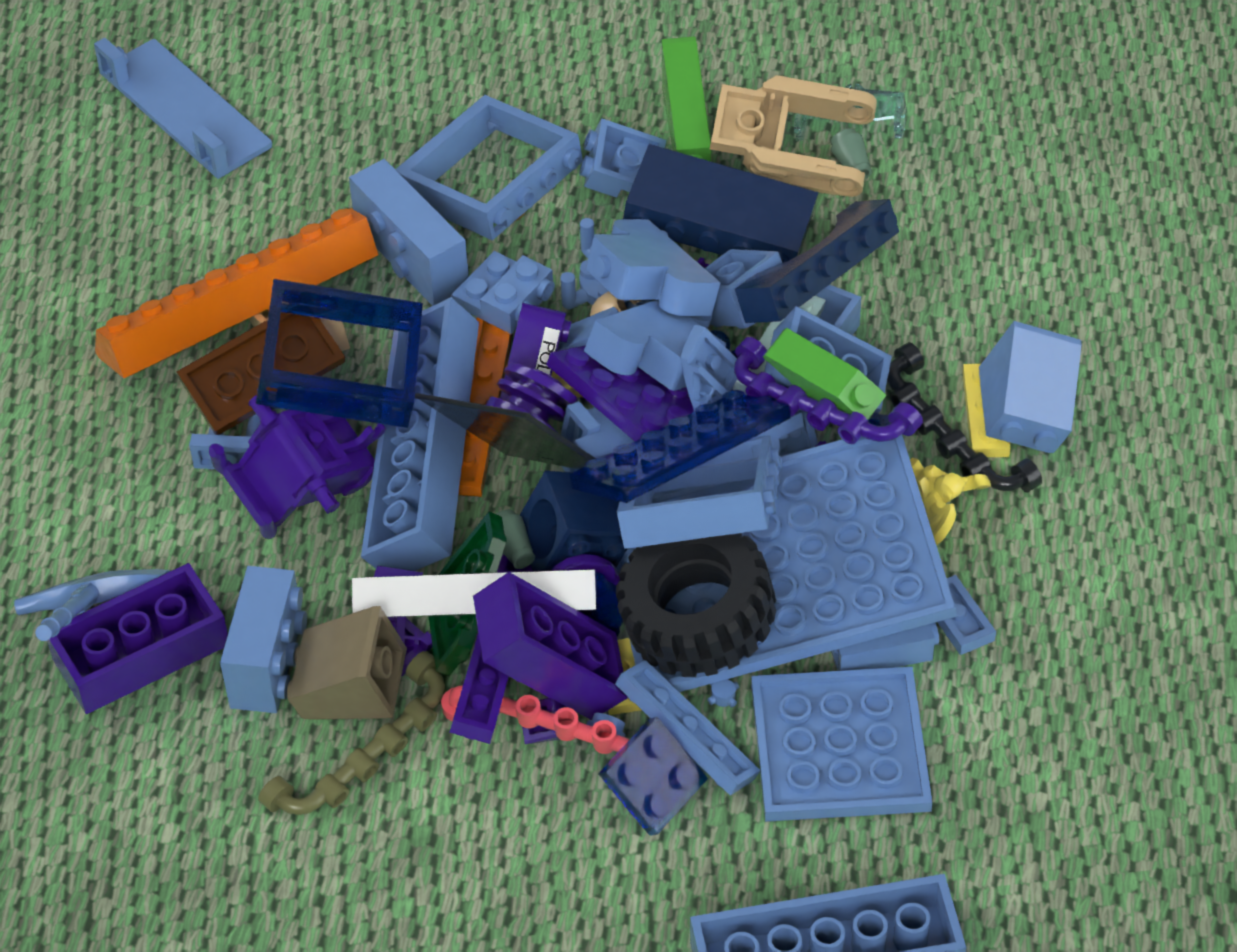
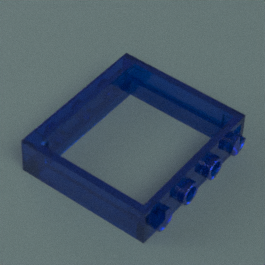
M274 279L268 308L256 404L408 428L415 399L423 303ZM281 312L407 332L402 389L273 369ZM266 387L276 388L277 392L268 391ZM392 407L402 408V412L394 411Z

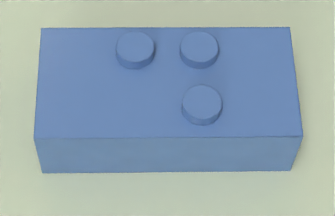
M385 159L350 176L349 184L353 210L367 217L376 248L391 263L396 275L399 278L405 277L432 306L452 297L451 294L469 277L465 239Z

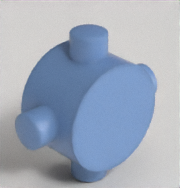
M726 679L710 684L712 686L711 696L708 698L710 705L734 707L737 704L735 698L739 684L736 681L732 682Z

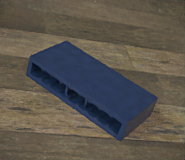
M649 144L626 200L623 219L650 220L660 230L666 231L668 237L674 242L699 248L707 252L723 255L730 249L776 251L779 253L782 263L800 255L813 217L818 192Z

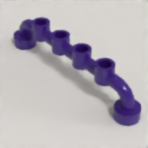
M746 337L735 349L737 360L734 365V373L738 381L747 386L745 391L752 401L762 404L769 396L777 399L776 407L787 417H793L799 410L807 412V421L813 428L819 431H823L830 423L839 426L837 432L841 439L848 444H855L861 437L876 442L893 440L901 434L911 436L923 423L922 416L915 407L901 402L888 415L889 425H873L861 413H845L838 410L836 405L826 398H822L820 401L808 397L796 385H791L788 388L776 383L775 379L766 372H760L759 374L751 372L749 368L756 370L766 361L762 356L766 353L767 349L757 339Z

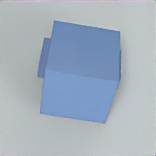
M580 401L567 405L561 436L615 471L613 475L618 488H624L632 457L639 454L640 446L595 407L587 410ZM561 466L565 472L599 474Z

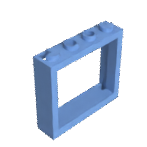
M484 95L395 170L444 219L490 240H494L570 172L576 169L582 163L583 158L578 134ZM495 130L546 151L486 204L436 182L440 176Z
M763 436L633 455L617 509L624 549L768 529L770 514L776 513L775 499H778L777 485H780L779 471H782L781 455H779L778 448H772L771 437ZM755 479L753 490L651 504L654 493Z

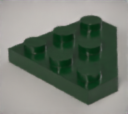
M488 511L438 575L497 573L507 541L502 517ZM476 614L428 615L435 669L437 672L450 676L460 663H464L467 660L478 630Z

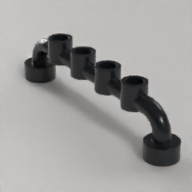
M911 342L895 349V359L890 363L887 383L893 390L890 392V400L893 406L896 407L899 403L905 402L919 411L923 423L917 431L922 435L934 431L940 437L936 439V446L940 454L946 459L957 454L963 460L959 464L963 477L974 474L986 475L990 480L991 488L1000 491H1013L1021 488L1027 493L1042 484V476L1039 469L1027 458L1011 467V476L997 474L992 469L988 458L982 452L976 453L968 445L965 435L957 428L952 429L944 421L941 411L935 405L929 406L921 398L915 384L912 382L906 383L902 379V371L907 375H911L924 367V360L919 349Z

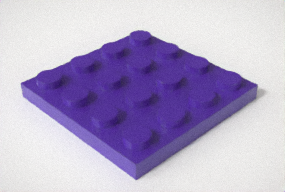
M585 346L551 352L546 364L645 451L696 439L699 428L695 425L696 423L740 403L734 398L733 403L723 402L709 407L707 412L695 413L687 387L672 391L639 367H637L636 372L632 375L614 373L583 352Z

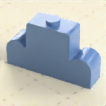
M646 219L614 221L611 234H595L586 265V270L617 299L659 300L658 305L662 310L678 316H712L721 283L650 220Z
M654 300L595 320L583 352L610 371L620 375H632L636 372L637 367H639L668 389L676 391L687 387L680 360L687 338L694 325L703 326L708 329L712 316H678L670 314L659 307V300ZM716 337L726 347V343Z

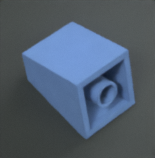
M1013 321L979 366L986 436L1047 453H1054L1072 432L1082 346L1080 339Z

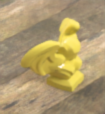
M911 458L910 462L935 543L938 545L947 536L956 518L954 504L946 505V503L958 497L963 491L989 488L991 483L988 476L983 474L960 477L955 473H945L935 465H929L924 468L918 459Z

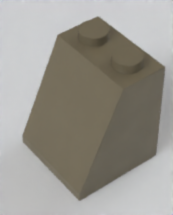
M373 606L304 629L301 645L295 651L296 667L293 680L289 681L287 687L288 701L302 719L393 718L407 648L381 606Z

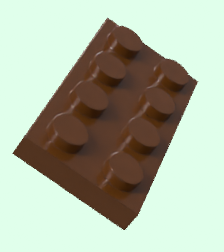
M305 298L176 372L180 382L214 434L220 435L256 414L248 404L254 396L262 394L270 406L345 363V356Z

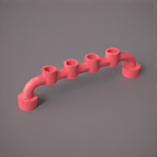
M463 685L449 689L442 696L443 714L450 721H453ZM524 695L517 701L503 696L499 714L503 713L518 718V722L522 727L534 728L539 725L555 731L556 736L562 741H571L577 738L592 743L598 753L609 754L615 751L628 756L629 777L637 785L649 786L659 780L661 776L659 757L654 752L645 750L637 742L617 735L616 727L612 722L601 720L590 726L579 722L578 714L572 708L564 707L552 713L541 709L539 699L533 695Z

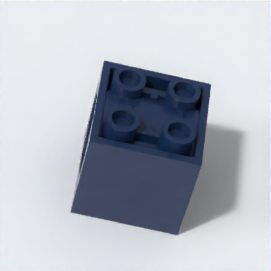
M544 471L520 513L535 555V560L530 564L533 572L552 571L554 566L566 558L580 554L598 555L610 561L615 567L618 566L627 549H624L617 516L621 493L614 475Z

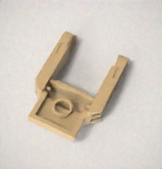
M778 75L764 82L763 87L757 90L722 84L710 150L743 155V164L750 173L820 193L855 197L863 191L865 172H861L853 167L838 165L833 160L781 151L787 113L792 112L863 125L874 120L877 100L872 94L865 91Z

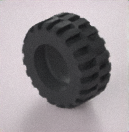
M742 533L643 546L642 548L636 547L628 556L630 564L625 563L619 573L620 581L616 585V598L618 600L617 606L630 641L636 652L641 653L643 660H646L651 666L657 667L659 665L662 672L675 675L677 671H681L682 677H696L697 673L705 672L706 676L718 674L717 670L726 666L730 670L740 664V658L743 656L749 658L758 650L757 642L763 643L771 631L769 624L771 625L774 622L776 615L774 605L776 602L775 591L762 552L758 551L756 543L750 537L742 536ZM699 583H717L728 587L725 595L715 605L704 611L694 614H675L664 610L668 602L678 592L689 586Z

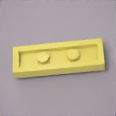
M963 364V382L970 447L976 453L982 452L986 457H1010V442L986 436L979 366L981 364Z

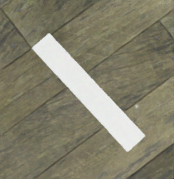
M595 570L511 572L576 610H596ZM506 573L352 578L353 613L373 606H381L387 617L476 614L473 595Z

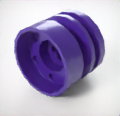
M509 362L504 372L513 381L501 378L497 383L498 387L509 396L508 400L489 397L485 405L530 413L531 416L557 432L547 423L548 420L563 422L565 411L559 406L566 408L567 405L579 400L552 376L532 367L529 368L518 363Z

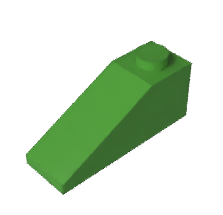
M785 328L762 356L793 385L800 387L808 397L818 401L826 398L832 401L838 410L848 414L858 412L868 420L886 397V394L860 370L788 328Z

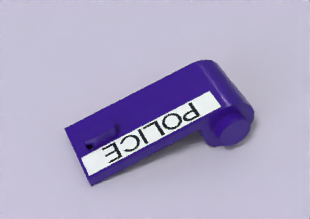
M523 302L508 363L514 362L529 368L532 367L551 376L553 370L546 365L550 353L557 351L559 342L567 343L572 321L565 320L566 312ZM505 374V378H504V379L513 381L510 377H508V376ZM501 391L500 398L508 400L509 396Z

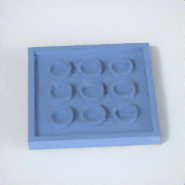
M913 667L751 676L765 822L932 812V796Z

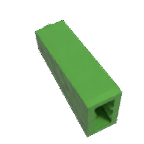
M696 36L662 39V91L672 150L711 161V142Z

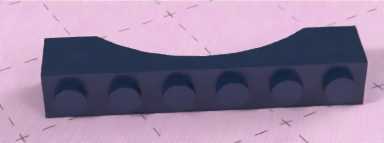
M890 199L855 201L836 215L837 223L835 228L820 243L789 261L756 273L735 288L745 323L782 321L795 306H802L899 233L897 217L893 212Z

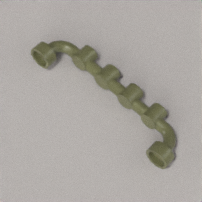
M422 651L412 659L406 669V676L418 686H422L426 682L428 683V692L422 698L413 699L406 706L403 714L392 724H384L377 731L374 739L363 749H355L347 757L344 765L333 775H325L317 783L311 794L300 799L292 797L294 787L283 777L276 776L263 787L258 796V801L270 812L282 809L289 814L295 815L311 813L320 808L325 802L332 808L338 807L349 795V789L345 786L355 776L363 783L369 780L379 768V763L375 761L378 756L386 751L391 757H395L406 747L408 738L404 734L409 729L415 726L419 731L423 732L434 723L437 713L433 709L441 701L445 691L443 677L435 669L434 656L428 651Z

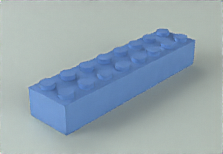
M452 297L394 325L380 421L386 427V431L378 438L361 552V558L375 569L378 565L416 571L451 556L466 429L426 403L416 399L415 394L421 393L470 402L479 321Z

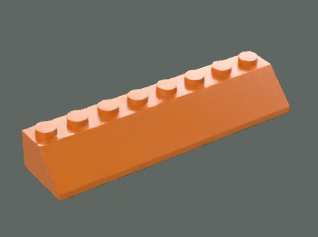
M352 208L340 209L334 212L331 218L319 224L313 223L300 229V233L292 237L277 239L271 242L268 248L256 254L251 253L241 256L236 260L235 264L227 268L215 269L206 273L204 279L193 284H184L173 289L172 294L160 300H150L140 305L139 310L126 316L119 315L111 318L106 322L105 326L96 330V355L125 379L378 256L379 254L367 217Z

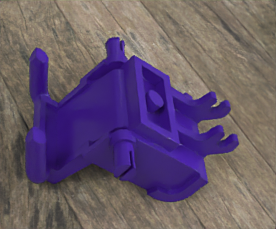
M361 393L353 401L350 397L345 398L339 407H336L331 398L325 395L318 402L282 411L281 413L273 411L262 394L256 395L248 404L259 417L260 425L249 439L248 443L250 446L239 463L232 464L228 461L224 448L220 444L213 443L210 445L209 454L213 467L224 476L259 526L263 538H274L277 533V527L297 507L319 501L327 514L332 513L340 506L334 495L340 493L343 496L353 494L372 480L375 459L367 447L385 433L386 427L382 422L374 430L371 426H368L360 436L352 429L346 418L364 404L365 398Z

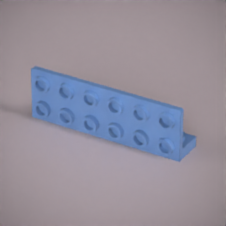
M106 38L94 43L100 74L217 179L272 148V141L156 39H152L128 53H125L119 46L115 47Z

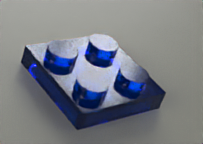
M658 717L648 719L598 773L650 836L658 835L708 779Z

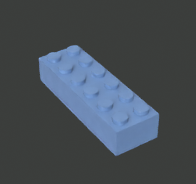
M945 874L690 917V944L692 952H966V944Z

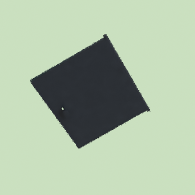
M421 393L415 394L416 399L426 403L505 455L613 476L615 472L531 416L530 413Z

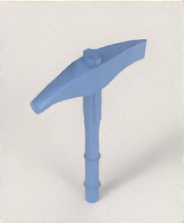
M140 569L98 573L77 578L14 600V606L18 615L54 610L49 618L43 619L35 631L36 637L39 640L47 641L51 637L57 636L62 627L69 625L77 614L85 612L93 604L122 595L170 572V570Z

